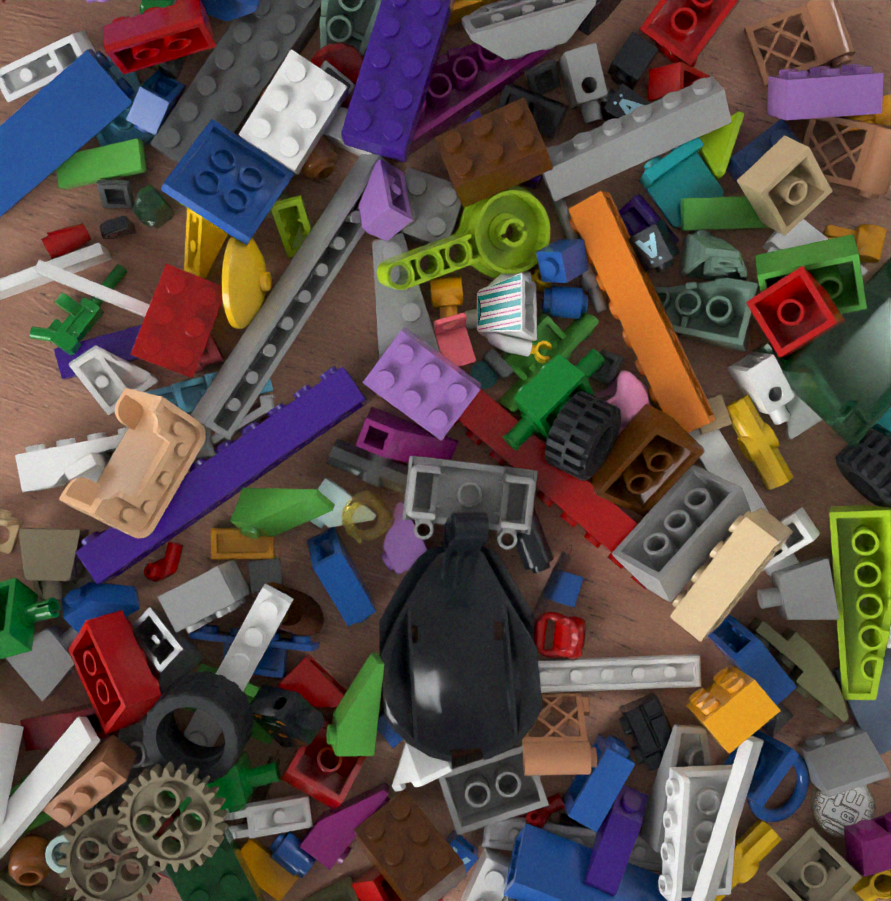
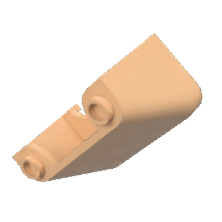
M125 388L116 403L115 415L123 425L128 427V430L97 482L85 477H77L69 482L58 500L125 534L140 539L149 536L156 528L206 439V431L198 420L164 397Z

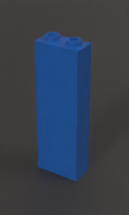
M92 49L86 50L0 125V218L133 104L135 99L132 96L135 93L134 89L123 77L117 79L110 70L113 65L101 51L95 53Z
M527 823L515 836L504 896L518 901H667L660 893L658 885L660 875L628 863L617 894L611 896L584 884L592 848ZM692 897L681 898V901H691Z

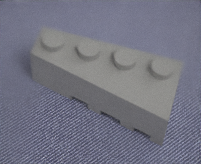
M403 233L394 235L387 242L382 239L372 242L379 360L403 327H406L440 353L419 284L405 290H397L383 286L377 279V268L382 261L408 251ZM398 266L394 267L390 274L393 282H396L400 277Z

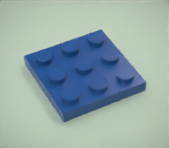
M211 119L164 181L161 191L248 245L291 181L294 172Z

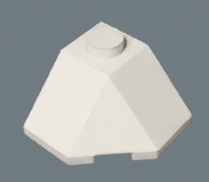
M405 742L393 777L392 787L396 792L405 789V783L411 782L414 788L423 786L451 772L452 763L429 757Z

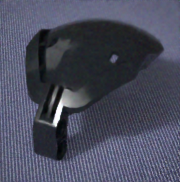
M486 512L452 513L448 517L444 525L442 547L427 550L416 559L397 587L379 620V656L384 662L382 692L385 718L407 744L429 757L451 763L450 750L481 748L484 761L506 752L525 737L535 724L543 708L538 651L534 643V620L532 622L530 618L532 611L500 556L492 549L483 546L489 536V521ZM495 622H502V639L500 640L494 639ZM411 625L417 627V643H412L413 631Z

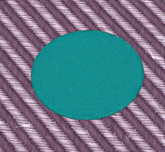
M483 361L476 363L470 372V376L481 383V389L492 387L498 379L497 375Z

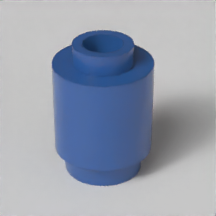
M552 285V288H544L542 313H549V317L580 319L581 313L587 312L588 295L583 294V288Z
M289 831L286 835L279 833L269 847L273 851L270 858L291 875L295 876L297 874L303 878L316 859L300 847L302 840Z

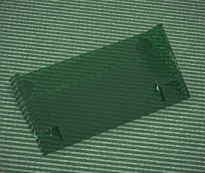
M891 257L864 285L867 309L843 313L842 316L845 319L843 323L808 343L782 371L797 396L850 446H856L891 407Z

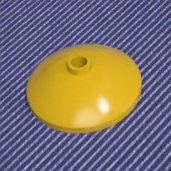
M231 236L225 250L222 268L223 304L230 325L237 329H244L252 322L264 303L266 291H269L271 288V274L267 272L264 257L253 238L246 245Z

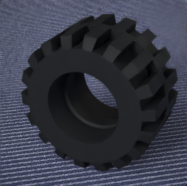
M585 391L575 394L560 410L550 429L545 448L546 462L579 480L585 481L589 479L603 465L615 444L621 424L620 408Z
M863 429L835 457L836 464L845 479L861 495L878 507L891 508V439L876 431Z

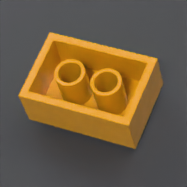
M734 666L730 669L725 667L713 677L715 682L706 689L702 687L695 691L689 697L691 702L686 705L700 724L706 728L707 732L729 754L781 711L755 679Z

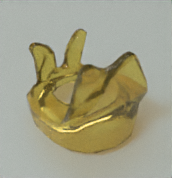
M364 490L348 500L342 511L341 522L345 527L346 533L354 537L361 544L362 540L371 541L386 533L393 526L395 519L381 497L368 490ZM361 505L372 506L378 513L377 524L369 530L358 529L352 521L353 512Z

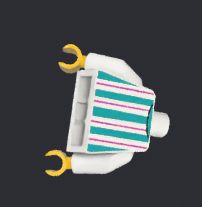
M539 268L534 274H531L530 271L518 274L501 273L487 287L478 291L477 308L465 311L467 317L466 327L468 329L477 328L478 333L486 337L491 345L505 352L527 357L530 354H534L535 359L539 363L550 361L551 358L549 356H542L538 351L540 349L552 350V345L548 341H541L537 345H533L532 341L537 340L536 290L544 292V288L551 287V282L539 280L541 279Z

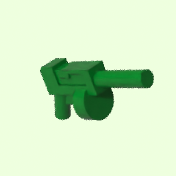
M117 264L101 285L113 290L125 276L127 270ZM61 292L54 303L69 316L63 323L59 319H55L48 328L32 326L30 338L53 342L69 355H74L82 346L80 341L104 313L100 308L104 301L91 296L90 299L83 297L77 303L71 297Z

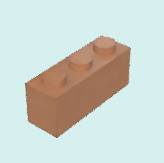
M114 735L110 736L86 757L42 811L64 827L69 826L127 780L137 753Z

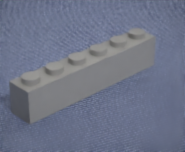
M713 76L701 78L684 89L670 92L663 96L662 99L648 105L639 106L629 114L618 119L608 120L598 128L589 132L579 133L565 143L547 148L553 169L541 175L554 202L731 123L725 89Z

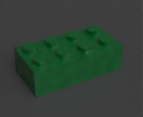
M228 828L222 834L224 839L220 846L217 847L212 857L207 856L203 865L200 866L198 863H195L192 869L188 871L184 864H182L178 872H174L172 864H168L165 868L182 901H265Z

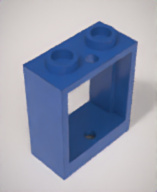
M598 734L592 747H596L597 768H591V774L575 775L562 797L568 816L595 832L598 831L635 766L633 759L629 755L631 751L625 747L626 744L609 734L608 738Z

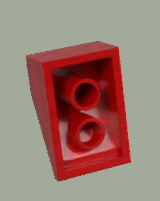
M660 0L639 28V31L686 65L691 66L740 0Z

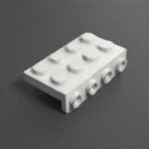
M733 765L670 767L669 779L665 785L668 798L667 811L663 815L665 838L661 846V857L663 860L662 875L659 876L658 880L660 893L667 901H681V898L693 896ZM735 836L716 895L731 894Z

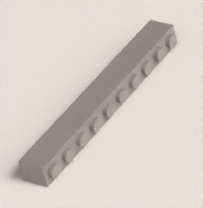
M374 154L360 155L190 416L228 440L231 439L365 232L361 224L359 203L376 162L381 159L388 163L382 156Z

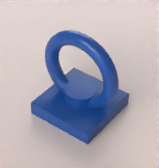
M757 730L751 736L764 740L746 799L750 810L757 818L766 822H779L793 815L803 803L809 787V772L806 762L793 748ZM738 747L732 751L723 765H733ZM793 765L796 771V785L791 797L779 808H765L764 805Z

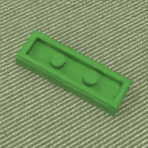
M137 138L76 152L56 169L59 188L66 190L97 183V180H112L147 172L143 141Z
M747 197L681 199V231L770 228L760 221Z

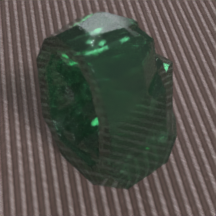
M152 184L140 189L136 194L137 200L132 211L144 225L159 229L173 218V209Z

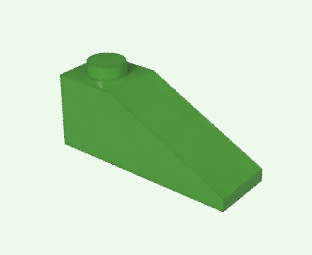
M243 488L230 522L240 528V533L248 538L258 539L259 536L274 537L333 511L335 504L318 489Z
M370 653L335 709L332 724L327 726V743L331 744L336 756H374L384 662L378 653Z

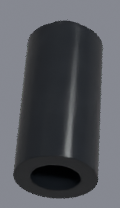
M533 507L530 535L517 532L516 544L524 569H532L533 574L550 568L549 562L554 560L535 507Z

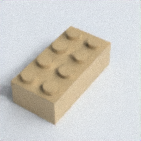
M762 507L754 512L747 511L744 516L740 515L729 528L732 535L728 536L724 542L721 540L714 547L709 555L713 560H710L706 566L702 565L691 578V581L695 584H692L687 591L683 590L672 603L676 609L669 617L700 642L721 625L793 532Z

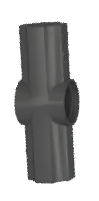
M336 439L327 464L355 474L358 479L381 488L385 486L405 494L408 475L407 465L404 466L394 462V459L384 458Z

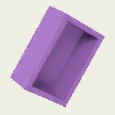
M861 64L841 65V71L840 68H830V66L810 67V73H808V70L780 69L779 75L768 76L767 115L783 120L880 114L882 113L884 73L872 71L873 66H861Z
M406 327L402 328L363 381V384L441 441L481 389L480 382Z

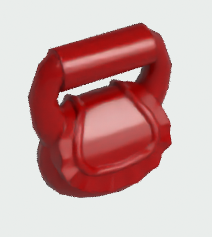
M552 611L543 613L545 615L542 616L543 618L540 621L535 619L534 643L539 654L547 658L565 657L568 659H580L582 657L586 633V621L577 616L567 617ZM548 619L553 620L556 625L554 626V641L552 642L553 648L545 649Z

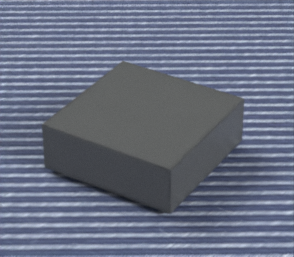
M493 348L483 357V362L501 381H505L514 371Z
M280 558L248 562L251 593L259 592L260 588L269 582L284 585Z

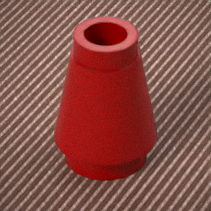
M83 223L47 232L48 236L41 239L52 259L72 253L85 245L86 242L92 240Z

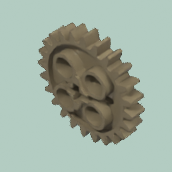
M169 762L164 770L159 764H156L151 771L145 769L138 776L139 778L136 777L129 784L130 788L123 793L122 798L124 801L118 807V810L124 814L118 819V823L127 825V827L123 830L121 836L132 837L127 847L133 848L138 846L140 849L136 856L138 859L145 854L148 855V866H151L157 860L160 861L161 871H164L168 864H172L174 872H178L182 864L189 871L195 863H198L200 866L203 865L207 856L212 857L217 847L222 843L224 839L222 834L228 828V824L222 821L226 819L229 812L220 808L226 799L215 798L214 795L219 790V786L211 788L207 786L210 780L209 775L202 780L197 778L198 768H195L189 774L187 773L185 763L177 771H175L172 762ZM166 790L171 791L176 798L170 797ZM187 797H191L192 801L185 807L182 813L175 818L160 837H156L155 833L167 818L175 812ZM191 813L199 815L201 820L195 819ZM146 814L151 815L155 821L150 820ZM171 836L176 837L180 843L175 842Z
M115 803L108 807L107 813L101 805L95 809V816L90 811H87L83 815L84 822L77 819L72 824L75 831L69 830L64 835L65 839L70 843H63L59 847V850L67 855L61 857L58 860V864L67 866V868L59 876L60 878L70 877L71 881L66 885L65 889L69 890L75 887L78 890L74 895V900L84 896L86 897L85 901H142V894L149 897L153 891L150 884L158 885L161 880L159 875L156 874L163 872L160 869L159 861L156 860L151 866H148V855L145 854L138 859L136 857L138 852L126 853L132 848L127 847L129 843L119 841L117 831L124 830L127 825L118 823V819L124 813L121 811L117 812ZM86 841L97 843L99 853L89 852L86 848ZM109 853L112 857L123 854L116 863L114 859L103 861ZM100 862L99 864H97V865L94 866V867H91V868H86V867H85V864H86V863H87V864H90V863ZM126 863H136L140 868V873L131 874L126 868ZM95 873H104L109 883L100 884L97 882Z

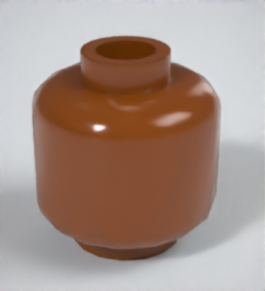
M324 134L301 169L302 174L306 178L322 180L336 170L338 154Z
M29 834L17 840L10 848L9 875L17 883L25 886L38 884L42 879L46 878L51 871L45 858L46 848L50 842L37 834Z

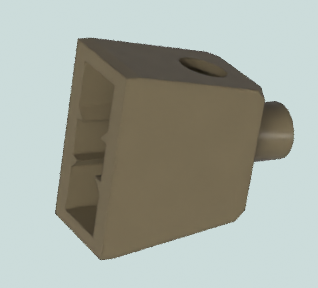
M19 529L24 577L26 580L43 581L42 599L52 597L56 600L62 599L63 581L79 580L83 563L75 552L83 547L81 541L89 536V529Z

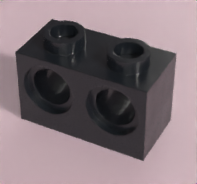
M513 83L505 85L497 109L524 97L540 134L552 139L558 136L569 105Z

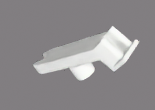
M275 395L260 396L261 407L246 415L234 434L266 416L267 412L275 407L273 400ZM216 433L210 437L213 445H217L226 440V438Z

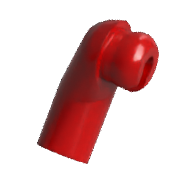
M557 793L548 797V806L528 812L526 814V823L542 829L552 813L565 808L560 794Z

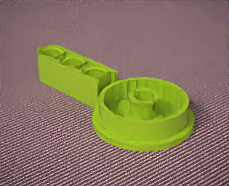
M518 185L465 207L459 228L454 234L382 261L377 268V279L385 287L405 290L469 265L480 273L492 278H497L501 273L518 274L528 271L538 263L536 252L549 244L550 222L543 205L530 191ZM511 225L512 236L509 239L502 237L501 235L505 234L507 227ZM455 245L457 255L454 260H451L449 251ZM426 255L429 259V265L425 271H422L420 261ZM398 266L400 277L396 282H393L390 274L392 269Z

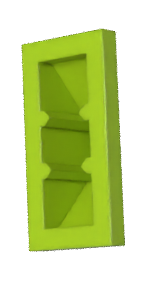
M738 111L731 116V123L699 137L704 144L699 153L716 180H719L726 172L745 114Z
M301 195L277 201L271 209L288 258L295 256L312 230L307 208Z

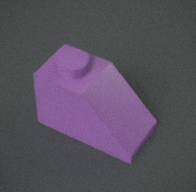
M379 159L369 178L359 203L363 230L386 242L413 219L404 172Z
M404 500L396 505L383 545L385 552L381 554L388 570L394 569L397 575L410 569L416 559L429 550L425 541L415 535L414 520H402Z

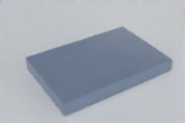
M886 648L876 700H845L856 725L867 732L879 755L891 750V648ZM839 666L837 668L832 669V671L842 691L841 672Z

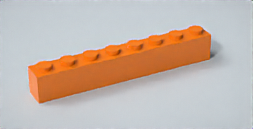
M599 191L569 208L568 210L572 216L569 219L573 231L584 239L587 260L589 263L594 264L598 272L595 277L602 291H607L611 300L609 308L616 320L620 319L624 328L622 336L629 348L633 347L638 358L635 360L638 371L643 377L646 376L651 386L649 394L652 401L656 405H660L662 412L671 416L687 433L715 421L714 413L648 273H645L628 240L630 234L611 194Z

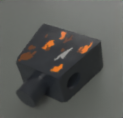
M262 685L250 703L253 709L252 715L254 720L282 747L309 746L324 723L323 714L295 691Z

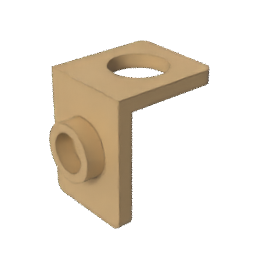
M0 508V526L6 527L10 533L8 541L0 544V551L9 554L13 552L23 520L11 517L12 512Z

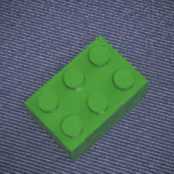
M854 234L755 255L761 292L801 266H804L828 292L841 314L867 309L859 252Z

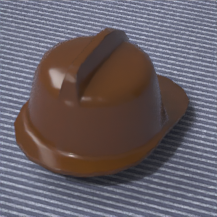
M276 582L266 583L294 599L276 633L289 632L298 636H312L322 629L324 623L323 612L319 604L311 596Z

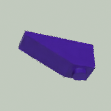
M623 785L596 833L584 884L611 896L617 894L643 822L648 795Z

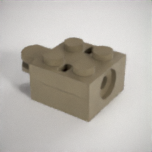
M813 827L767 872L793 901H863L851 889L862 878V875ZM794 888H796L801 894L799 895V894L794 890Z

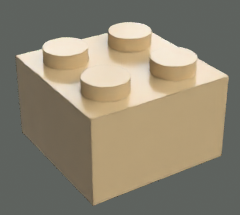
M785 135L737 180L760 221L784 236L832 192L811 149Z

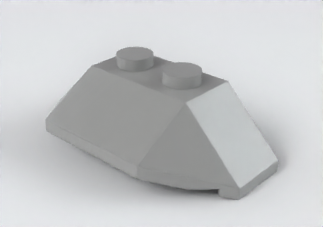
M502 0L484 5L473 11L470 15L462 17L461 20L472 41L505 60L517 59L528 53L542 49L549 50L556 45L568 42L596 5V0Z

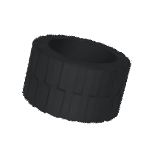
M209 671L191 672L186 676L183 675L177 678L153 705L147 714V719L144 721L142 739L148 758L152 760L154 766L159 764L163 770L169 762L173 763L175 771L185 763L187 773L189 774L195 768H198L197 778L202 780L209 775L210 780L208 784L215 782L218 778H223L237 762L252 734L251 730L254 726L253 709L247 695L234 681L232 682L226 676L217 675ZM182 707H192L207 712L221 726L225 737V744L206 747L193 743L179 730L175 721L174 710Z

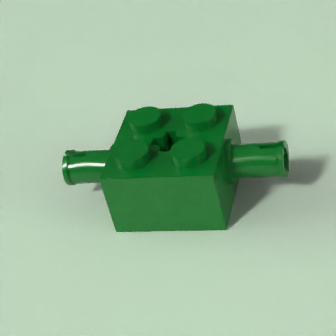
M592 348L575 366L559 353L551 361L546 362L540 372L529 383L524 384L513 398L522 413V419L506 435L502 436L504 441L515 451H518L519 447L535 432L547 442L550 429L558 413L568 400L580 391L594 395L588 379L602 365L606 364L604 357Z
M17 578L0 582V659L32 651L35 623L50 618H57L60 614L55 612L60 611L59 604L55 598L52 597L37 602L38 594Z
M243 751L233 768H230L228 774L223 778H218L213 783L207 784L209 788L219 786V790L214 795L215 798L226 799L220 809L232 813L244 808V804L247 803L256 787L280 782L281 774L277 761L251 768L248 753ZM166 791L170 797L176 798L171 791ZM187 797L179 805L178 808H180L181 813L192 801L191 797ZM191 813L195 819L201 820L199 815Z

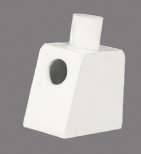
M751 352L727 367L743 395H749L758 412L769 414L775 425L784 423L791 418L792 415L785 404L794 398V393L774 354Z

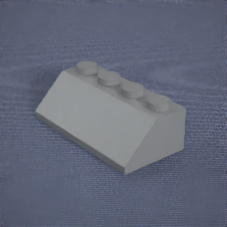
M693 464L612 552L613 556L648 590L671 602L691 580L695 572L711 557L709 555L714 547L721 540L724 542L731 534L729 528L740 515L744 516L747 511L751 512L743 488Z

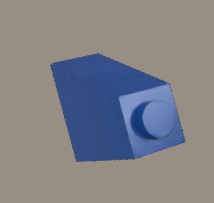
M332 527L307 540L312 567L347 626L367 620L371 614L376 612L373 599L337 529Z
M728 614L721 625L708 635V638L730 663L755 679L776 705L797 688L763 643L732 615Z

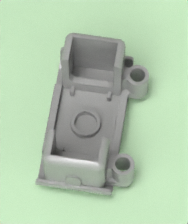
M410 456L402 520H415L414 533L419 539L425 540L432 536L434 523L445 524L452 513L486 512L489 529L497 530L499 545L504 549H512L517 544V532L530 535L538 471ZM420 524H427L430 527V531L426 534L420 533L418 530ZM506 533L513 536L510 543H503L501 537Z

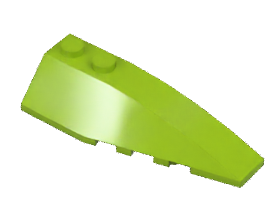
M869 505L831 506L829 516L835 597L839 614L837 630L842 696L844 700H876L891 627V508Z

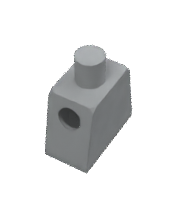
M596 43L564 52L556 63L571 110L580 107L585 124L603 119L599 101L607 96V89ZM581 85H585L589 89V93H585Z
M813 557L771 573L773 587L757 591L760 607L764 609L777 606L779 617L784 619H839L828 558Z
M58 625L51 626L34 636L32 651L6 658L41 701L54 695L76 669L68 651L78 634L72 626L65 632Z

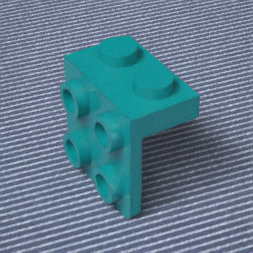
M699 137L671 149V153L664 158L658 155L643 166L645 171L639 179V182L673 228L681 226V199L722 197L724 194L723 188L698 155V152L704 145Z

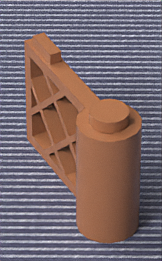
M811 0L805 5L752 24L744 29L764 88L768 87V73L765 64L769 56L787 63L784 69H788L789 65L796 67L793 69L810 71V67L832 65L833 68H840L841 65L850 63L852 61L851 56L856 53L838 0ZM797 16L801 17L804 29L800 37L783 30L787 20ZM782 23L780 28L774 26L776 24ZM766 29L775 33L776 36L770 48H767L757 43L754 33ZM805 33L807 34L809 41L803 39ZM779 36L796 43L790 57L773 50ZM799 45L811 49L815 61L803 64L794 60L793 57ZM761 52L766 54L764 60L762 58Z
M840 116L809 119L802 144L809 146L810 139L813 140L815 145L810 148L811 151L814 152L818 149L826 163L820 167L821 171L829 168L832 173H823L827 182L860 189L861 196L871 199H878L879 195H886L891 182L890 125L873 124ZM816 120L830 122L836 133L818 143L813 134ZM835 124L845 125L846 127L838 130ZM852 128L866 130L862 143L849 149L842 134ZM839 137L846 152L829 161L821 147ZM859 150L857 160H855L853 153ZM849 156L855 165L851 178L837 176L832 166Z
M581 691L541 693L544 709L540 712L530 730L537 725L546 731L547 734L543 737H529L528 732L522 739L524 776L591 774V768H597L596 747H590L587 739L585 716H590L588 697H582ZM561 703H575L576 708L567 714L558 706ZM551 712L561 719L555 727L543 720ZM569 724L579 731V736L567 737L560 731Z

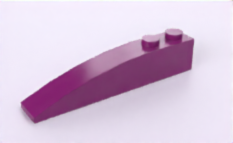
M477 43L463 48L456 47L447 50L446 54L438 56L408 156L501 92L505 85L514 82L526 70L532 68L559 45L549 50L542 49L528 53L521 58H511L508 60L503 59Z

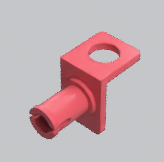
M465 313L434 321V334L440 353L458 367L470 365L476 361L466 329L467 317Z

